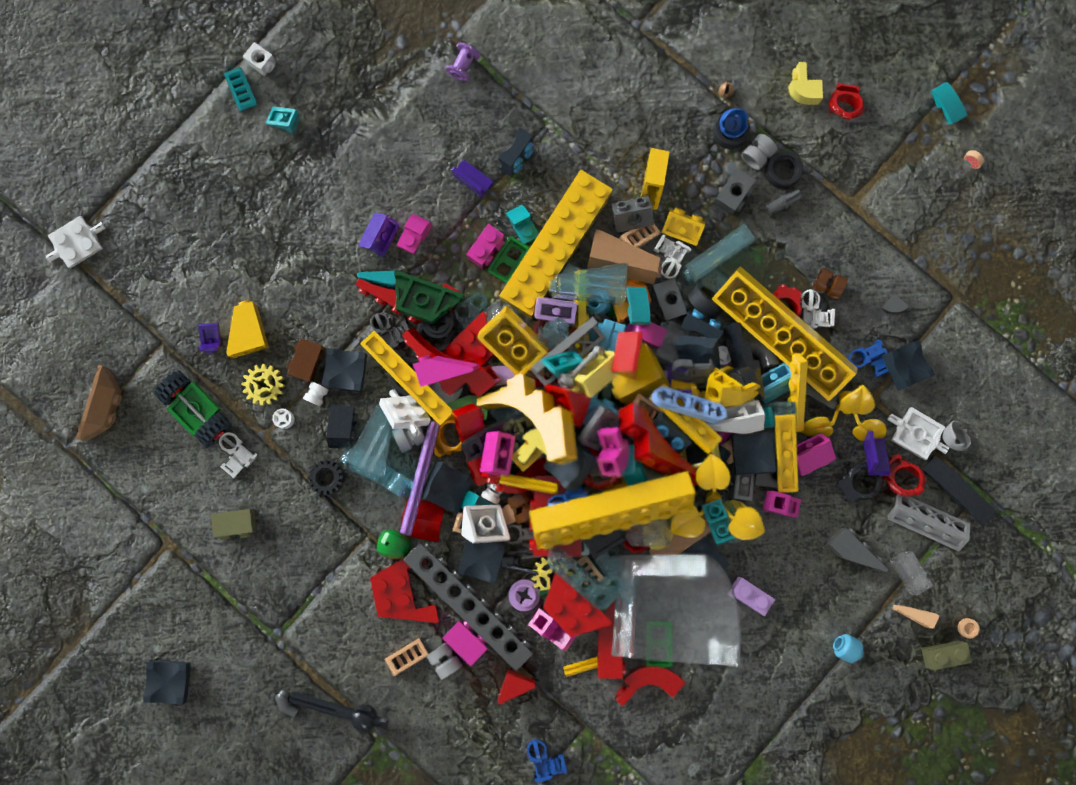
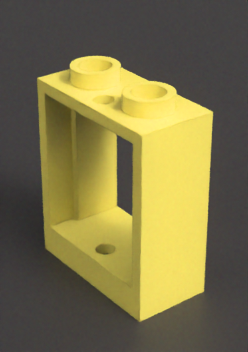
M604 351L602 355H598L594 361L589 363L573 378L574 388L570 390L591 398L619 375L611 372L615 352Z

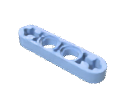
M662 386L652 393V401L656 406L717 424L727 415L725 407L719 403ZM676 398L683 400L684 407L677 404ZM695 403L702 407V412L695 410Z

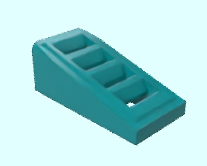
M242 67L224 73L239 111L241 112L256 106L257 102ZM241 83H244V85H242V86H239V87H237V88L234 87V86H236V85H239V84H241ZM247 90L246 93L241 94V95H239V96L237 95L238 93ZM250 97V100L243 103L240 102V100Z
M395 271L357 273L358 279L360 278L368 283L394 289L396 286Z

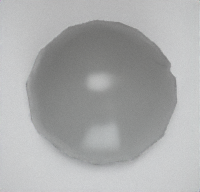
M952 421L943 431V440L951 449L965 451L971 445L967 429L959 427L960 421Z

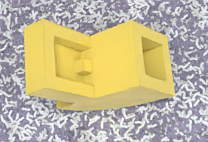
M799 62L796 68L793 69V80L788 87L789 93L798 103L818 105L823 99L822 80H807V62Z
M538 429L531 430L523 436V440L528 442V445L523 444L518 451V461L525 465L535 449H538L547 456L546 447Z

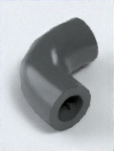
M743 334L744 341H750L752 354L758 357L762 371L768 372L780 365L779 358L757 338L750 334Z

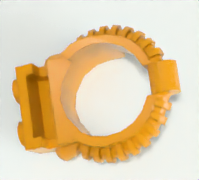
M453 416L440 426L434 447V453L439 458L446 454L451 455L452 452L462 451L461 442L454 446L449 444L444 437L446 426L449 423L455 424Z

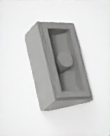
M733 462V479L731 482L734 483V486L730 487L729 498L752 501L755 474L735 475Z

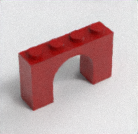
M535 476L536 480L557 483L559 488L557 494L530 490V492H534V500H530V511L544 508L552 496L565 494L567 489L561 485L555 476ZM530 520V532H533L532 524H531V520ZM534 533L533 540H529V551L533 552V556L581 557L582 539L574 540L566 545H554L546 550L537 548Z

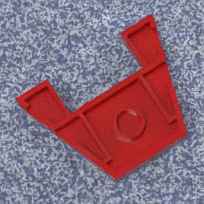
M406 557L370 578L378 617L432 623L440 622L436 604L416 608L408 569L411 567L404 561ZM424 558L422 565H427V558Z

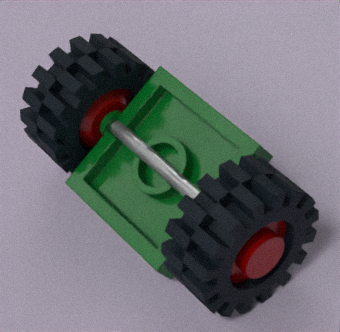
M177 370L169 374L155 388L154 395L165 406L167 404L170 405L167 410L204 447L208 448L212 444H216L220 437L232 427V423L219 412L221 408L196 382H191L181 371Z

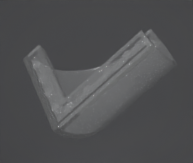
M618 555L612 656L668 662L740 666L741 631L737 601L728 576L716 560L707 555Z

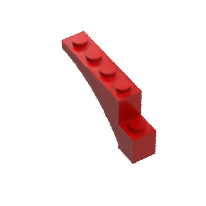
M360 278L355 285L359 289V293L366 297L369 295L376 298L375 302L382 306L387 304L392 307V312L401 316L402 313L396 310L395 290L382 288ZM446 283L443 284L445 288L460 292ZM453 307V308L448 312L450 315H451L452 312L454 311L455 307ZM410 316L407 319L415 325L423 322Z
M415 328L409 329L402 334L405 338V343L416 352L418 360L427 355H430L431 358L440 356L454 359L432 346ZM489 365L438 382L441 389L449 396L455 394L468 384L469 390L479 398L498 384L501 379Z
M633 402L619 410V430L634 438L635 460L667 476L688 472L692 486L698 484L696 481L697 469L684 460L670 446L652 422L645 408Z

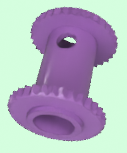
M458 43L457 49L460 52L453 66H446V71L458 80L469 81L470 77L466 72L472 60L480 59L481 55L474 47L466 43Z

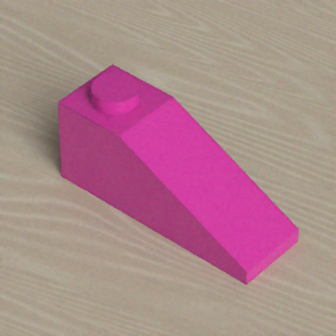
M430 355L419 358L420 362L413 364L420 387L480 368L479 364L440 356L431 358Z

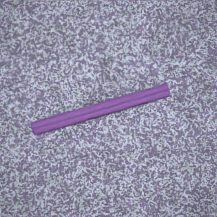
M430 421L403 518L400 533L405 535L412 534L440 425L435 421Z

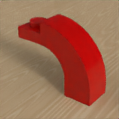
M539 457L524 472L520 470L515 475L535 479V476H545L547 470L543 465L547 459ZM481 473V477L486 478L487 483L496 486L495 491L519 494L530 490L501 484V476Z
M644 665L631 670L623 677L627 685H622L618 689L615 699L623 707L630 697L640 687L645 685L659 686L673 698L685 682L668 668Z

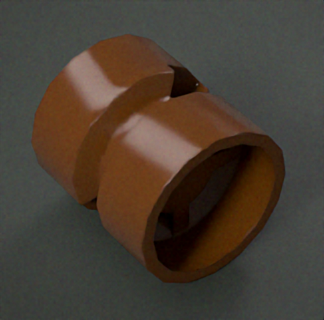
M822 268L814 281L812 290L820 294L826 293L827 297L837 301L842 295L848 279L839 274L834 276L832 271Z
M530 490L507 499L510 508L515 510L514 517L517 524L531 519L529 512L530 500H534Z

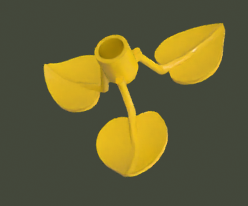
M861 385L854 392L843 391L840 393L839 404L836 405V411L831 422L827 417H815L804 422V430L800 432L810 438L820 433L829 437L833 433L832 426L835 424L840 410L844 414H854L858 426L853 429V435L858 440L864 441L868 431H873L874 438L882 439L886 436L887 429L886 425L878 419H868L863 423L860 422L858 414H868L875 407L872 394L864 385Z
M709 454L696 472L698 485L705 490L712 489L706 495V504L721 499L722 502L721 495L716 491V488L725 489L730 482L728 468L714 454ZM693 505V510L688 514L674 515L671 522V532L686 538H695L701 535L705 529V520L701 517L704 514L703 510L698 513L697 508ZM724 506L727 515L732 519L728 528L734 537L750 540L761 536L765 532L761 516L755 509L742 507L733 516Z

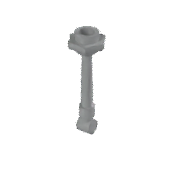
M595 346L588 357L570 375L560 373L558 380L560 386L566 389H573V378L589 363L594 361L598 355H602L604 348Z

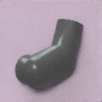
M281 690L276 695L279 710L295 718L299 709L289 704L287 700L289 693L286 690Z

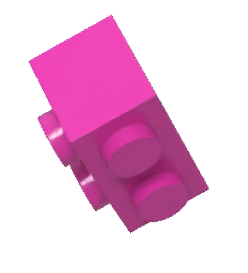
M488 224L467 252V259L482 270L485 266H489L494 259L493 255L495 252L500 251L505 244L504 234Z
M499 431L486 433L480 472L495 476L509 475L515 443L514 435Z
M822 433L797 444L798 473L801 476L809 474L836 460L831 440Z
M459 620L442 639L472 666L488 649L487 642L480 635L477 636L472 631L473 628L466 621L462 622Z

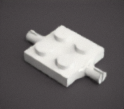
M79 216L48 235L55 251L45 257L50 263L60 257L67 267L71 269L103 249L96 234L106 229L102 222L94 227H90L84 218Z
M396 389L390 390L389 394L391 397L381 398L379 404L393 429H409L414 437H418L421 434L418 427L430 424L431 419L427 412L411 395L399 396Z
M912 407L908 409L905 417L902 419L893 414L889 416L888 421L897 425L896 432L891 439L894 443L923 460H927L935 448L944 454L948 452L949 447L940 442L945 426Z

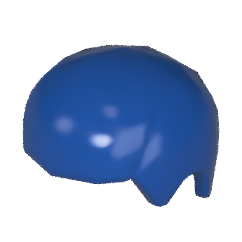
M732 108L726 110L720 118L721 132L731 138L741 136L748 128L747 120L749 115L743 109Z

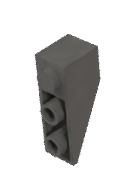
M840 528L826 543L841 559L875 570L888 571L885 567V561L879 556L875 557L870 552L872 549L865 542L861 543L856 538L858 535L851 528Z

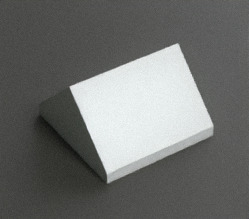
M500 504L465 506L463 509L462 536L472 543L509 541L510 536Z

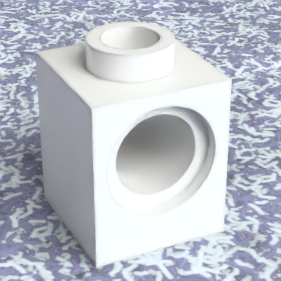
M255 42L243 55L246 63L264 76L273 70L276 63L272 54ZM260 58H265L263 62L257 63Z

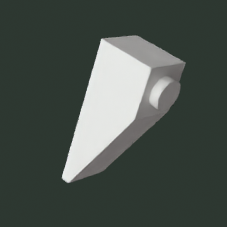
M756 400L739 406L725 407L727 415L717 424L704 421L714 431L747 434L764 430L765 413L759 401Z

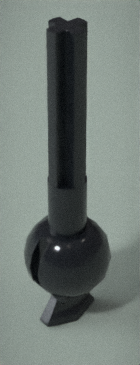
M294 691L290 694L289 703L350 720L352 726L359 732H369L373 727H381L387 731L389 719L377 716V711L369 704H361L353 709Z

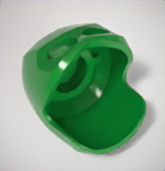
M389 529L383 531L377 541L378 553L388 559H402L411 550L410 538L397 530Z

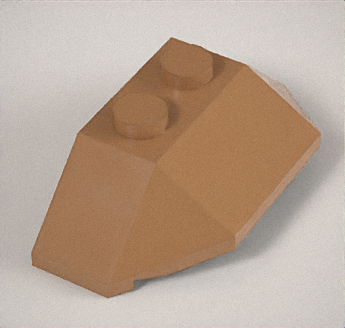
M98 365L76 440L87 442L110 429L116 420L115 412L117 406L121 403L122 391L107 367Z

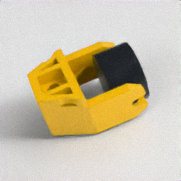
M746 365L735 369L731 366L721 369L715 367L713 373L708 378L705 398L724 407L739 406L754 399L759 393L756 390L760 385H758L755 372Z

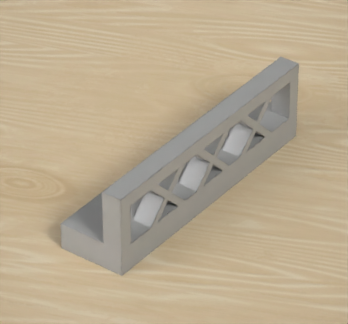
M592 317L543 358L563 353L567 348L569 351L573 343L582 344V352L578 354L582 357L602 341L605 336L597 328L596 324L598 322ZM590 329L599 337L594 342L586 341V333ZM541 359L530 370L545 386L557 377L552 373V377L547 381L543 378L539 371L547 367L542 363Z
M896 495L895 506L888 514V520L957 551H960L969 541V523L912 497ZM902 501L908 503L910 507L903 505ZM920 509L924 510L928 515L923 514ZM937 517L943 519L945 523L940 522V520ZM955 525L964 528L963 532L958 530V528Z

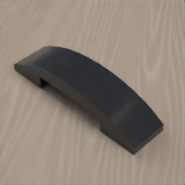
M521 413L480 430L460 445L467 461L471 462L483 456L486 433L499 431L514 435L515 437L519 435L523 437L529 431L538 428L525 413Z

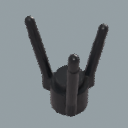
M529 548L509 550L508 554H503L502 569L539 575V572L534 571V568L519 566L520 557H516V554L530 552Z

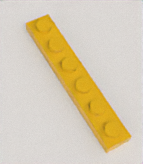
M375 331L360 343L440 426L452 416L451 411L453 410L428 385L420 387L415 371Z

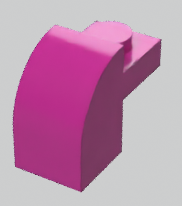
M412 214L404 226L405 229L397 243V247L415 255L421 241H425L432 227V222Z
M650 322V325L630 323L626 327L625 332H643L642 344L646 343L651 348H661L667 329Z
M600 428L598 436L603 450L597 461L603 476H621L628 463V440L622 439L619 428Z
M766 491L762 510L798 518L801 499L775 491Z
M540 608L528 624L540 635L552 641L565 652L576 638V636L570 637L547 612Z

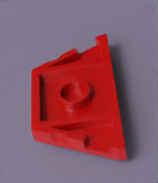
M483 311L442 353L456 360L476 363L483 367L494 356L477 338L479 331L488 323L486 318L488 317L487 312Z
M558 567L543 606L547 613L570 637L610 626L612 622L570 577Z

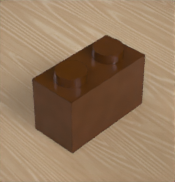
M300 338L293 349L294 357L288 362L287 374L309 383L313 382L325 347Z

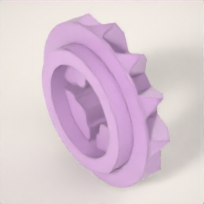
M529 580L515 582L509 590L511 605L520 611L533 609L540 599L538 587L534 588V583ZM528 587V595L532 598V600L525 598L524 601L520 603L521 596L519 595V593H517V591L524 592V590H526V588Z

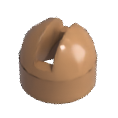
M729 82L723 83L718 91L720 97L724 99L730 98L734 93V86ZM726 86L729 87L728 94L725 93Z

